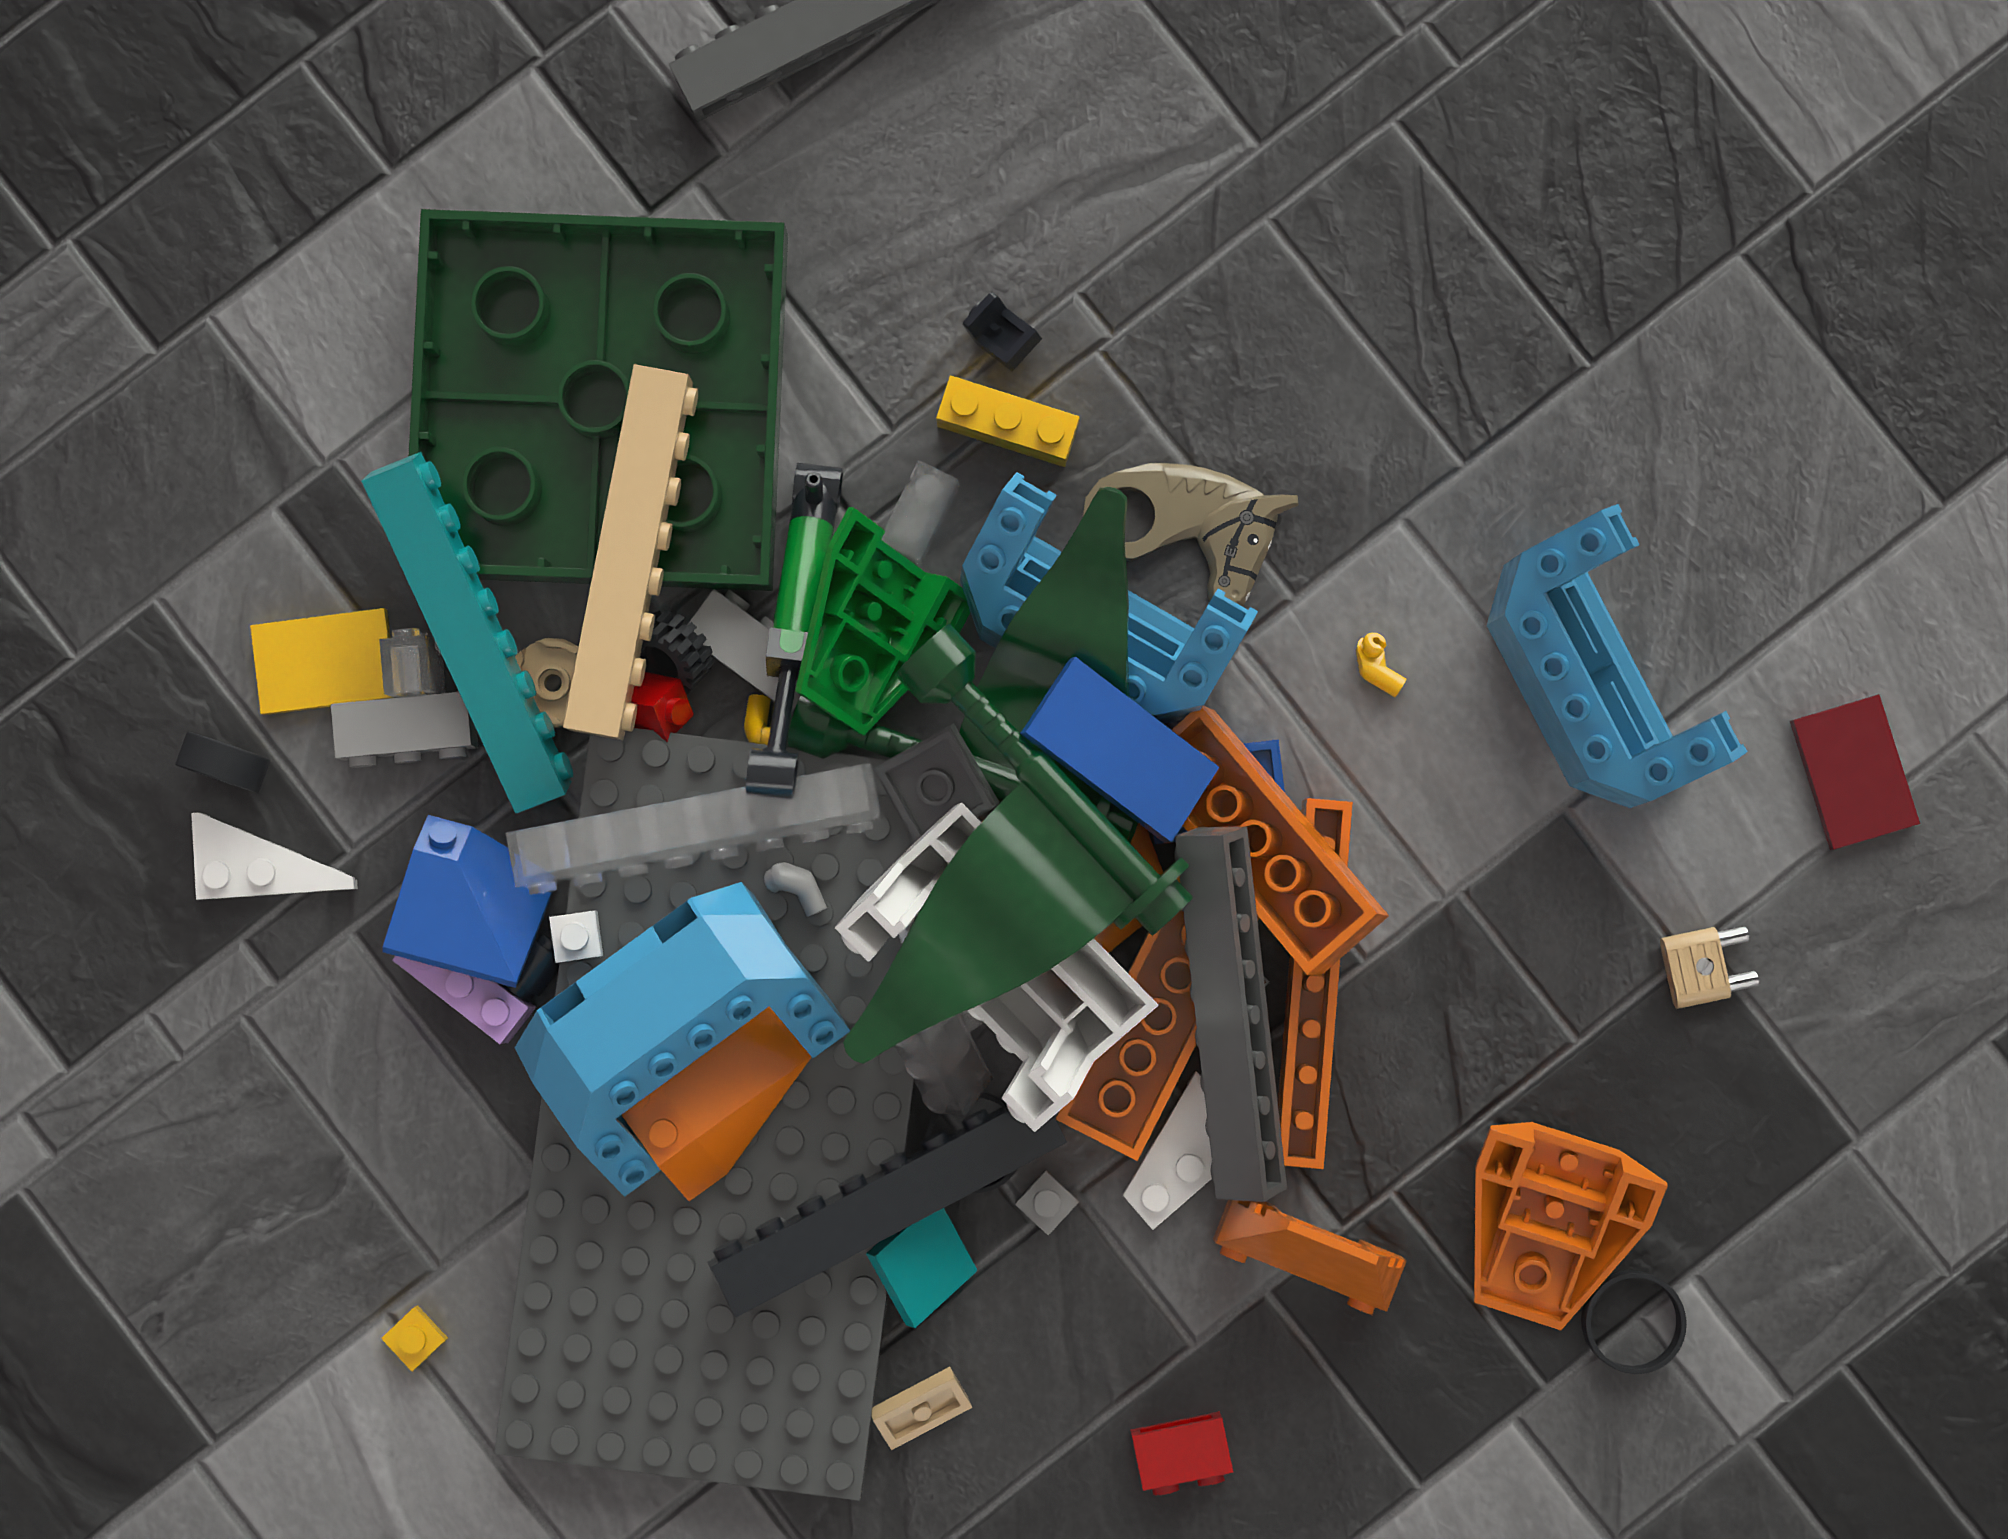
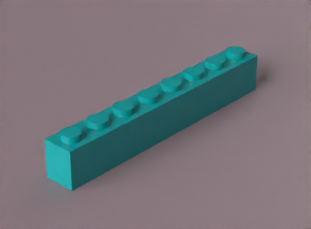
M419 452L370 472L361 482L515 814L565 795L572 782L571 778L574 775L572 765L564 752L559 753L552 739L555 736L552 721L545 711L541 713L534 700V696H536L535 684L528 671H521L515 655H517L518 650L515 640L508 629L502 630L496 617L499 608L495 596L489 588L484 589L476 573L480 570L477 557L470 546L464 547L457 531L460 529L458 515L451 504L445 505L438 490L441 487V480L434 464L431 461L426 462L422 453Z

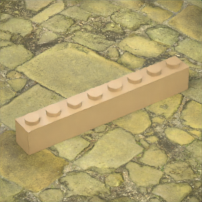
M633 365L563 728L569 731L622 741L624 740L625 731H633L637 715V705L631 704L634 685H642L646 668V659L640 658L643 640L650 641L654 628L655 614L648 613L651 596H659L663 581V569L657 568L660 550H668L672 534V524L666 523L669 505L676 506L680 494L681 479L675 478L678 460L685 461L689 447L690 435L683 433L686 416H694L698 400V389L692 388L693 382L689 374Z

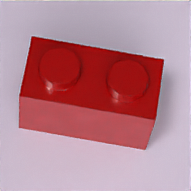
M1219 1411L1130 1429L1143 1491L1152 1489L1153 1495H1165L1180 1490V1483L1197 1480L1198 1486L1214 1485L1225 1481L1224 1474L1233 1473L1223 1419Z

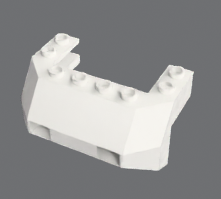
M962 802L953 806L856 901L835 927L841 934L844 944L851 951L861 954L869 962L890 936L895 938L899 934L900 941L903 943L911 925L939 877L967 838L981 824ZM1093 938L1080 950L1038 977L967 1011L975 1019L983 1020L996 1034L999 1044L1009 1053H1015L1023 1061L1002 1099L1007 1103V1108L1011 1115L1019 1122L1026 1123L1035 1132L1074 1099L1093 1062L1159 1005Z

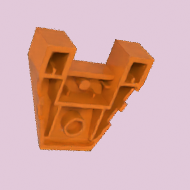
M1228 1200L1213 1238L1216 1244L1222 1246L1220 1254L1245 1264L1249 1256L1349 1297L1347 1305L1373 1315L1375 1308L1387 1312L1407 1261L1400 1255L1360 1239L1357 1243L1289 1216L1268 1202Z

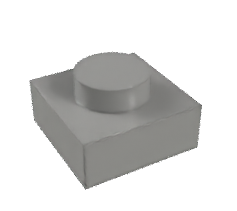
M1045 1170L1015 1202V1205L1049 1235L1079 1203V1200Z

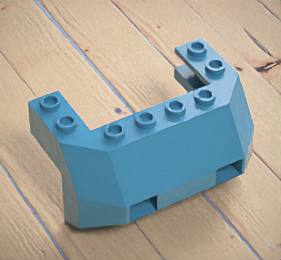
M1016 472L998 496L962 565L960 583L979 639L994 648L997 647L1017 611L1062 552L1035 536L1057 495L1051 491L1045 493L1024 481L1025 476ZM1217 589L1197 625L1193 628L1128 590L1129 698L1163 724L1183 720L1189 713L1201 710L1258 613L1257 610L1251 607L1247 610L1225 597L1224 591Z
M1619 504L1600 510L1527 549L1503 565L1486 626L1569 786L1632 808L1655 800L1734 762L1746 754L1747 750L1744 744L1741 745L1728 721L1730 717L1727 711L1675 736L1672 735L1588 574L1589 571L1640 545L1636 537H1632L1620 514L1622 510Z
M742 882L688 899L535 1012L516 1044L515 1050L532 1083L573 1143L625 1197L661 1170L622 1117V1114L769 1006L812 1058H815L851 1030L831 999L788 948L755 895Z

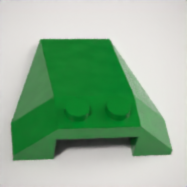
M848 507L827 547L795 692L857 734L864 736L908 690L895 676L901 666L946 625L951 624L960 633L970 614V609L961 586L947 576L923 571L881 540L885 533L884 529L854 507Z

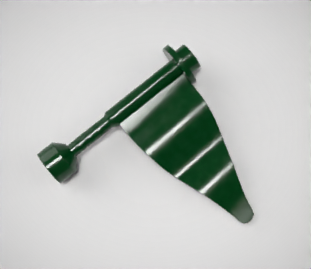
M1105 487L1097 491L1067 545L1009 623L977 687L1020 733L1068 660L1073 657H1077L1129 697V598L1125 555L1127 497L1118 489ZM801 695L795 707L788 733V746L790 748L822 759L847 748L850 744L892 758L923 741L877 724L864 736L859 735ZM965 716L959 733L997 799L1003 801L1021 782L1016 777L1014 767ZM1026 739L1035 748V750L1042 751L1040 748H1038L1036 745H1034L1032 742ZM1049 756L1131 844L1138 823Z
M951 624L946 625L922 645L901 666L895 676L920 703L948 704L952 701L1014 767L1016 777L1021 783L971 833L949 862L921 907L876 993L843 1042L845 1052L853 1061L862 1064L931 1026L982 1005L1031 981L1080 950L1113 922L1121 930L1136 918L1153 936L1193 899V896L1177 880L1189 867V864L1182 857L1159 875L1045 752L1035 750L975 686L972 681L975 679L976 651Z

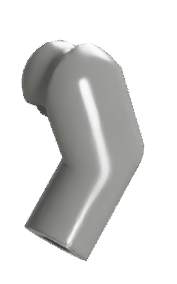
M787 862L774 864L771 869L765 872L764 883L767 889L773 893L783 890L797 895L806 917L827 909L816 880L809 870Z

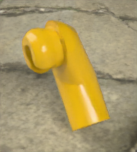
M1368 633L1358 641L1356 647L1359 674L1364 680L1395 698L1403 687L1406 678L1386 667L1384 648L1387 645L1384 637L1378 633Z
M753 694L748 697L744 732L749 743L768 745L770 727H767L771 699L767 696Z

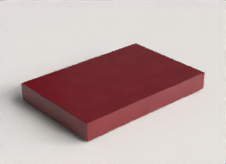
M1880 694L1790 721L1830 850L1920 824Z

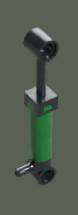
M797 463L792 509L773 627H770L765 656L767 676L778 677L768 746L764 749L752 748L750 752L746 777L747 795L788 800L794 799L799 754L786 751L796 681L799 676L825 555L833 537L836 513L840 505L843 468L806 463Z

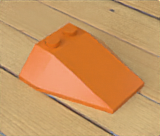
M769 1006L624 1112L622 1117L657 1166L690 1202L729 1173L812 1057Z
M1534 1122L1491 1125L1475 1165L1474 1303L1562 1330L1651 1228L1668 1187L1667 1182L1622 1151Z

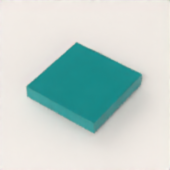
M944 1208L878 1242L866 1253L905 1325L916 1328L978 1271Z

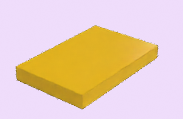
M385 608L250 625L260 714L262 715L331 707V704L398 698L388 612Z

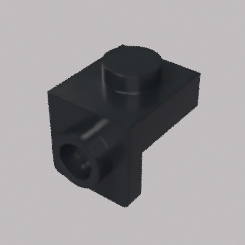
M990 292L971 309L969 316L962 324L979 347L1012 372L1042 340L1039 333L1033 327L1007 309L1001 299L993 292Z

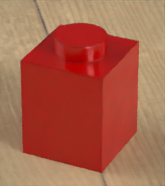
M645 672L642 685H634L631 704L637 705L634 728L653 730L668 742L670 733H677L693 717L694 713L681 679Z

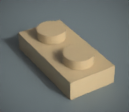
M948 1367L877 1404L872 1409L871 1417L888 1446L893 1450L971 1409L972 1406L951 1367Z

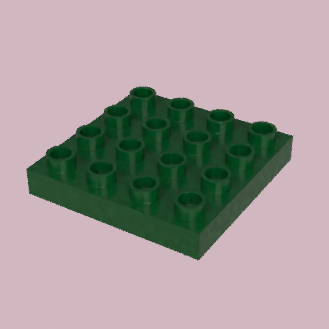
M421 209L408 457L421 452L425 461H431L437 469L441 480V487L438 490L445 505L451 504L460 521V529L457 530L464 547L470 546L477 557L480 570L476 573L480 580L591 584L633 365L636 364L689 374L693 382L692 388L698 389V400L694 416H686L683 433L690 435L685 461L678 460L675 478L681 479L680 494L677 505H669L666 523L672 524L671 540L667 551L660 550L657 568L663 569L661 587L773 591L788 233L785 223Z

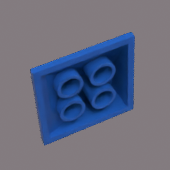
M428 815L411 854L385 937L383 952L516 988L556 887L558 877L472 826Z

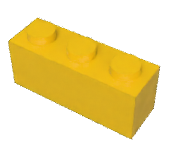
M950 375L936 421L937 427L1065 467L1079 425V416Z

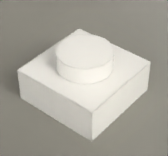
M597 911L549 917L555 963L603 956Z

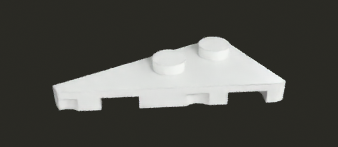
M191 813L196 900L358 889L355 877L347 875L340 870L304 857L297 852L261 839L242 829L211 818L206 814Z

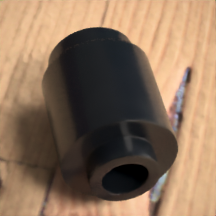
M543 933L537 939L535 938L516 988L503 985L528 1003L534 995L540 996L559 970V963H555L552 939Z

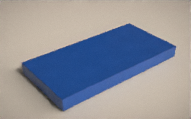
M1077 657L1068 660L1020 733L1165 844L1171 843L1219 769L1218 765Z

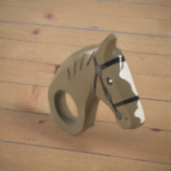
M1148 463L1117 471L1099 479L1085 498L1083 516L1100 488L1112 487L1120 491L1131 490L1140 493L1149 501L1153 509L1154 523L1152 529L1145 537L1135 542H1125L1126 561L1133 562L1169 545L1195 538L1209 565L1208 600L1211 601L1216 590L1220 589L1225 592V597L1243 607L1251 593L1271 545L1278 514L1299 506L1297 495H1263L1258 490L1229 475L1207 468L1183 464Z

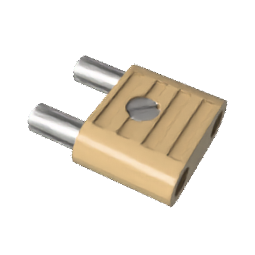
M1715 927L1660 939L1670 993L1676 1009L1727 999L1731 997L1732 991L1759 985V980L1730 985L1731 982L1755 978L1758 975L1755 971L1728 976L1722 947L1748 942L1749 935L1720 941V938L1748 933L1746 927L1717 932Z

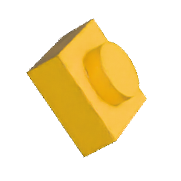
M417 1305L381 1339L411 1371H414L448 1337Z

